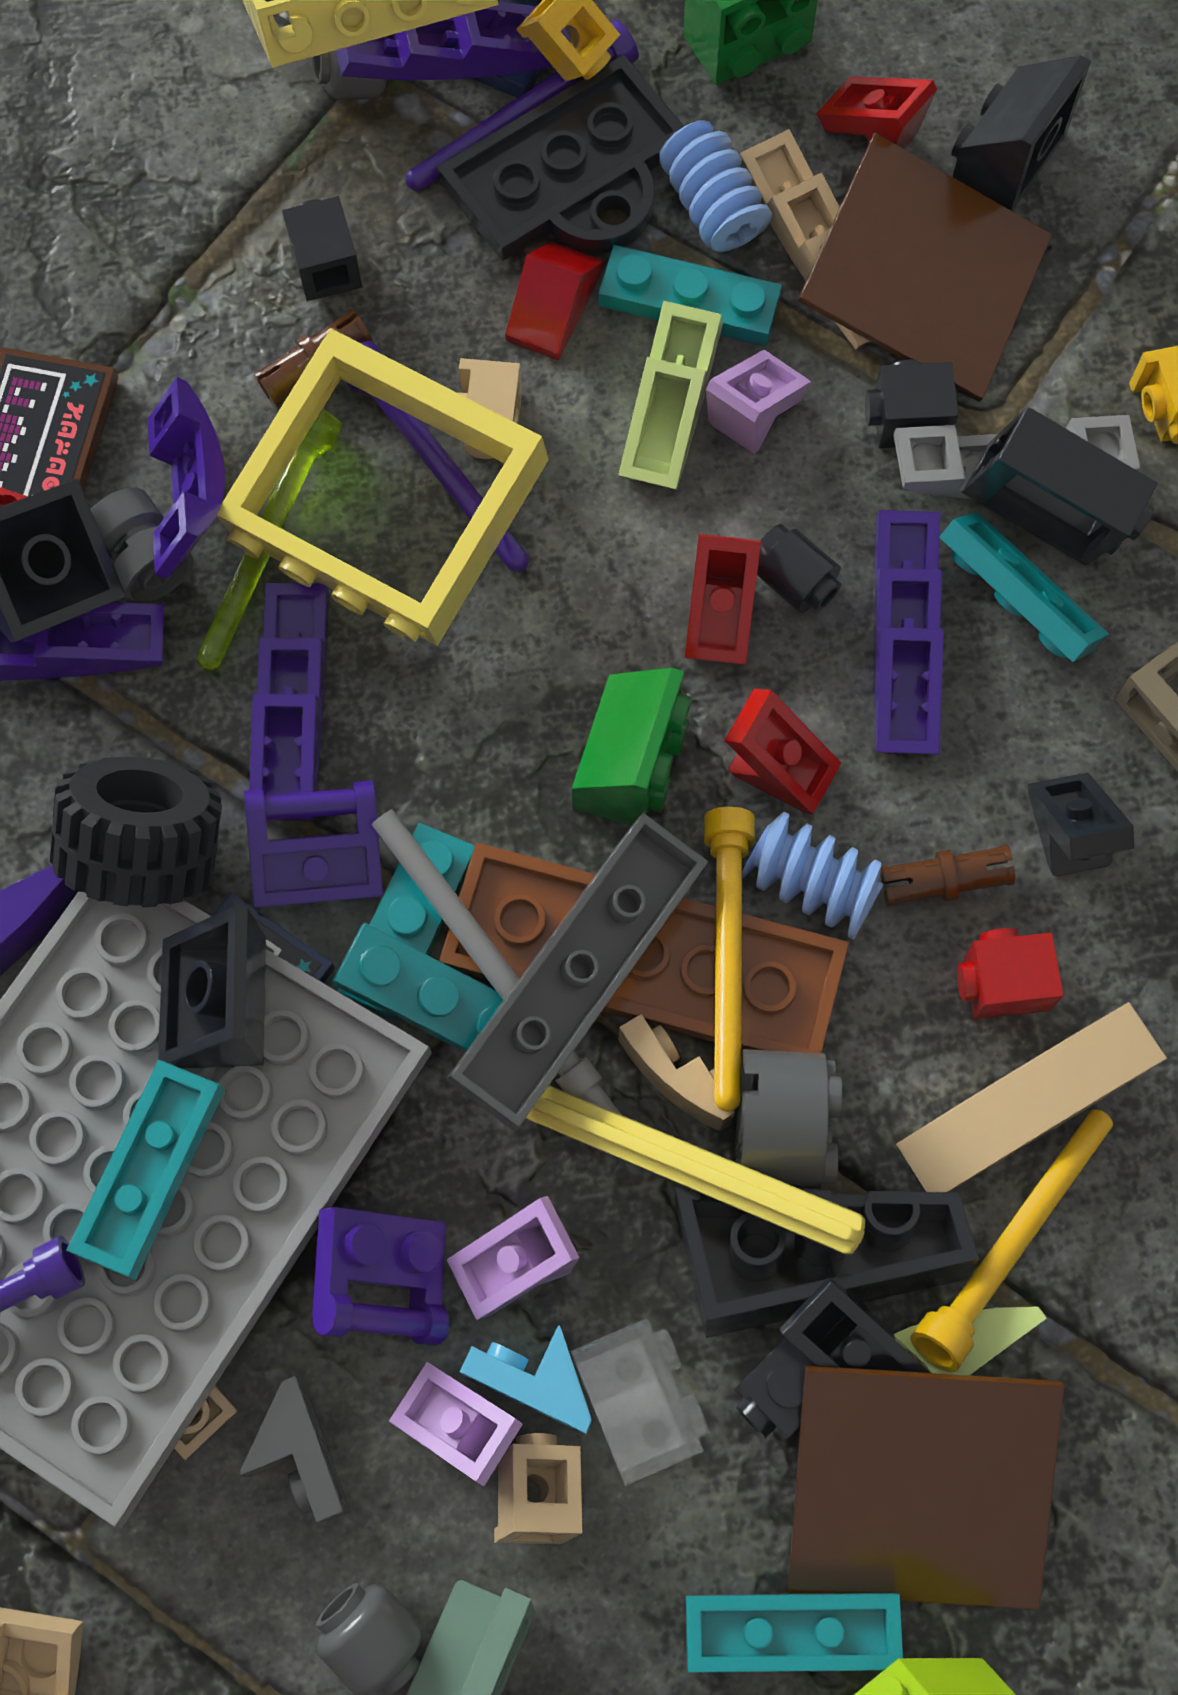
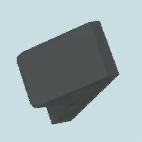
M293 1376L281 1382L242 1465L240 1476L252 1477L294 1459L298 1470L289 1473L288 1479L300 1512L305 1514L312 1511L316 1523L327 1522L349 1513L351 1510L305 1380Z

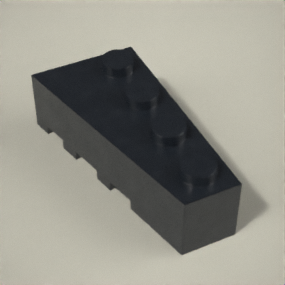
M675 1187V1209L706 1338L788 1320L828 1277L858 1296L863 1302H869L969 1279L979 1260L960 1193L869 1191L868 1194H831V1190L804 1189V1191L859 1213L865 1219V1233L861 1243L854 1253L845 1255L688 1187Z

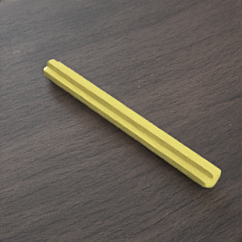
M550 1085L525 1118L845 1255L854 1253L863 1239L865 1219L859 1213Z

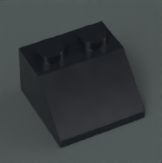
M1080 55L1019 66L1005 86L997 83L988 94L980 112L982 118L975 127L967 124L953 146L951 156L957 159L953 178L1013 211L1067 135L1091 60Z

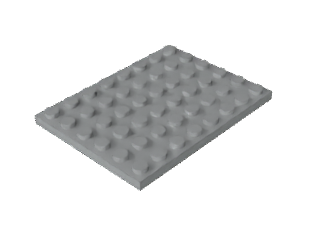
M78 892L0 999V1281L23 1270V1262L33 1257L32 1251L34 1248L58 1236H63L70 1243L158 1061L163 939L211 917L185 900L171 905L157 904V907H141L136 905H128L127 907L113 905L112 902L97 901L86 897L85 892ZM266 949L264 1065L184 1069L219 1083L225 1091L136 1281L78 1257L85 1277V1285L60 1299H55L51 1295L40 1299L34 1295L0 1312V1449L114 1527L122 1528L317 1230L319 1210L332 1207L432 1054L429 1046Z

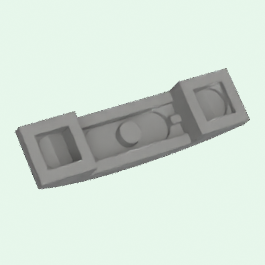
M1129 415L1071 418L1066 429L1135 470L1139 471L1141 469ZM955 425L896 428L893 435L903 489L933 496L971 499L963 494L962 491L989 442L998 434L957 436Z

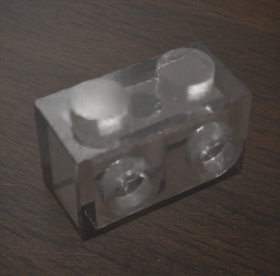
M646 1318L571 1350V1356L624 1487L704 1452L698 1438L709 1434V1429L694 1394L684 1398L680 1396L671 1372L682 1366L666 1328L654 1333L649 1319Z

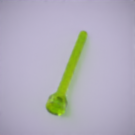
M323 409L321 410L278 480L261 518L281 529L285 525L314 459L321 458L325 451L333 449L342 430L341 422L331 413ZM244 553L197 654V662L204 670H214L221 664L268 562L269 555L262 553L259 559H255Z

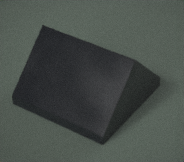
M78 478L0 507V630L10 642L19 641L126 597Z
M235 905L163 939L159 1060L181 1069L264 1065L266 936L247 907Z

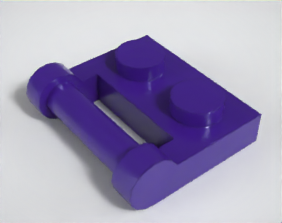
M373 781L353 782V789L265 796L263 789L244 791L254 908L383 896L378 833L372 826V823L377 820ZM355 814L356 833L268 840L266 821Z
M337 1207L320 1209L312 1313L315 1331L319 1335L342 1337L348 1331L410 1336L414 1343L433 1346L441 1344L449 1328V1316L447 1310L442 1306L446 1222ZM348 1283L410 1290L409 1308L353 1303L347 1295Z

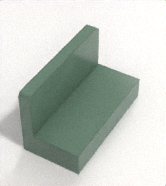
M457 1581L407 1695H502L535 1616L531 1598L504 1588L500 1597L466 1581Z

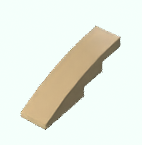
M790 129L741 152L739 155L742 158L741 168H747L752 176L751 186H756L763 196L761 204L767 205L773 213L770 222L771 227L806 281L840 207L822 172L813 176ZM836 323L855 349L871 342Z
M1128 1002L955 1106L896 1145L926 1192H950L1048 1131L1059 1127L1163 1062L1167 1057L1131 1003Z

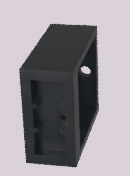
M1027 406L989 442L962 493L1086 566L1104 553L1109 555L1115 553L1125 539L1135 540L1141 534L1153 514L1154 508L1147 503L1158 483Z

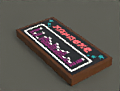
M1 347L0 487L31 496L78 478L84 493L119 379L114 367Z

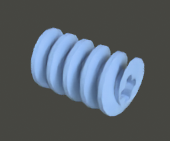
M698 120L684 126L665 142L660 151V164L667 175H669L670 183L676 192L679 193V199L686 210L689 211V217L695 227L699 229V236L705 245L719 253L728 252L745 245L763 232L770 224L773 213L767 205L761 204L763 196L756 186H751L752 176L747 168H741L742 158L736 150L731 149L732 140L728 134L722 131L713 132L714 126L709 121Z
M785 811L782 812L766 827L743 869L742 879L756 867L758 868L756 882L758 889L766 891L780 879L779 900L784 903L790 902L801 891L804 892L802 912L806 915H811L824 903L827 904L825 925L834 927L844 917L849 916L848 937L854 940L884 886L883 883L879 882L882 863L875 859L861 872L856 870L858 850L852 847L837 860L833 857L835 837L829 835L818 846L813 847L810 845L813 826L806 823L792 836L788 834L790 814Z

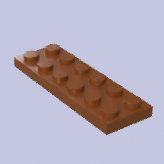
M476 842L459 898L520 978L596 874ZM682 898L602 1012L629 1020L642 1014L648 1025L655 1027L661 1025L663 1029L715 1043L716 906ZM742 913L741 1050L821 1053L849 942ZM449 929L439 961L465 975L488 981Z

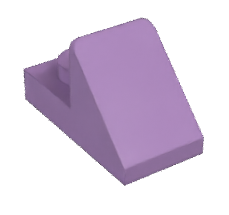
M762 350L710 380L706 388L708 421L717 430L749 452L755 454L759 451L776 416L801 402L811 381L766 350Z
M545 1196L539 1198L448 1258L447 1262L476 1320H480L493 1315L537 1286L568 1275L580 1257L549 1197Z
M426 1362L389 1420L396 1427L482 1486H485L523 1425L520 1421L429 1362Z

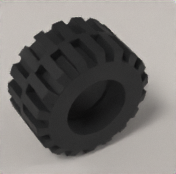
M114 756L81 763L79 768H72L63 774L62 780H58L55 787L50 846L52 870L57 878L65 879V885L72 890L85 892L86 897L97 901L112 902L113 905L157 907V904L171 905L183 902V897L196 896L202 892V887L208 886L212 880L222 812L221 796L217 790L212 789V783L206 778L195 775V772L188 768L159 759Z

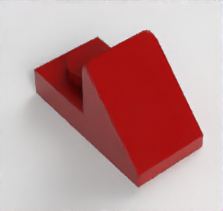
M850 76L816 114L825 132L866 135L869 142L874 133H877L905 149L918 133L936 94L937 87L934 81L929 79Z
M706 534L698 535L684 658L746 665L761 540Z
M754 688L724 740L737 753L729 766V771L735 777L808 814L815 812L842 763L772 690Z

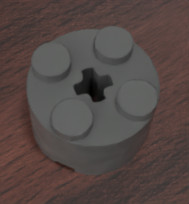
M743 1049L741 1055L744 1066L741 1067V1103L737 1108L736 1139H739V1144H742V1158H736V1163L796 1188L820 1189L822 1184H836L837 1143H832V1127L828 1124V1117L840 1118L842 1107V1079L840 1076H836L835 1060H826L824 1053Z

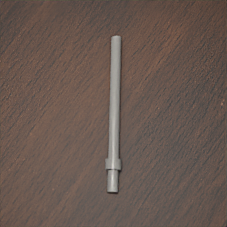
M393 809L389 810L372 823L373 828L504 1000L520 978ZM573 1051L559 1070L558 1074L560 1076L555 1080L564 1092L622 1115L598 1082L602 1079V1076L587 1057L581 1060Z

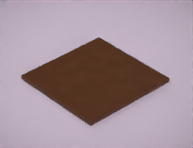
M874 133L797 301L903 360H916L922 364L952 362L955 389L980 402L986 393L1052 234Z
M805 1366L788 1594L898 1593L900 1594V1601L1039 1610L1064 1394L1063 1382Z

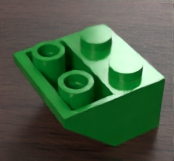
M685 0L683 37L714 84L718 85L733 77L748 75L757 66L780 55L793 54L803 48L806 43L811 42L818 0Z
M675 668L609 674L572 786V809L629 826L642 813L649 816L650 810L662 812L671 783L669 773L673 756L680 755L689 726L687 716L692 697L682 694L684 671Z

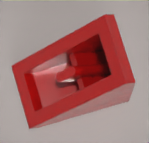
M553 241L527 254L505 333L506 341L559 360L604 269V260Z

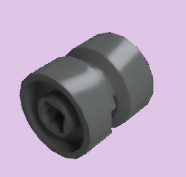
M137 487L124 488L106 496L90 509L126 595L124 598L128 603L148 604L164 597L179 586L192 570L194 559L190 553L176 572L167 579L155 575L153 533L164 517L144 490Z

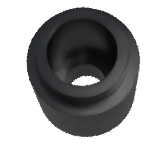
M778 524L761 539L757 576L799 613H804L812 607L819 612L836 596L842 585L836 579L840 573L841 566L798 529L789 531L784 525Z

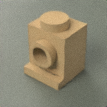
M460 358L459 374L462 392H458V394L518 424L522 398L520 363ZM466 443L464 445L465 452L473 457L480 459L493 458Z
M532 1433L517 1436L516 1444L508 1447L498 1463V1526L494 1528V1543L563 1544L582 1534L580 1446L557 1445V1436L553 1434ZM527 1479L533 1480L540 1487L541 1496L538 1503L527 1500Z

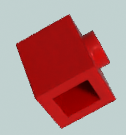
M1000 928L984 932L979 935L980 940L972 943L963 957L964 962L957 964L959 994L962 1001H971L974 1019L1051 1011L1064 996L1052 932L1019 936L1018 929Z

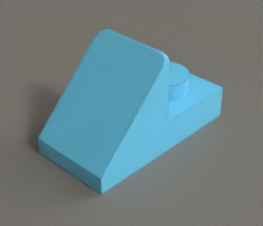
M559 1325L535 1376L524 1372L529 1359L502 1345L492 1342L487 1353L471 1346L460 1370L464 1377L585 1436L587 1435L592 1419Z

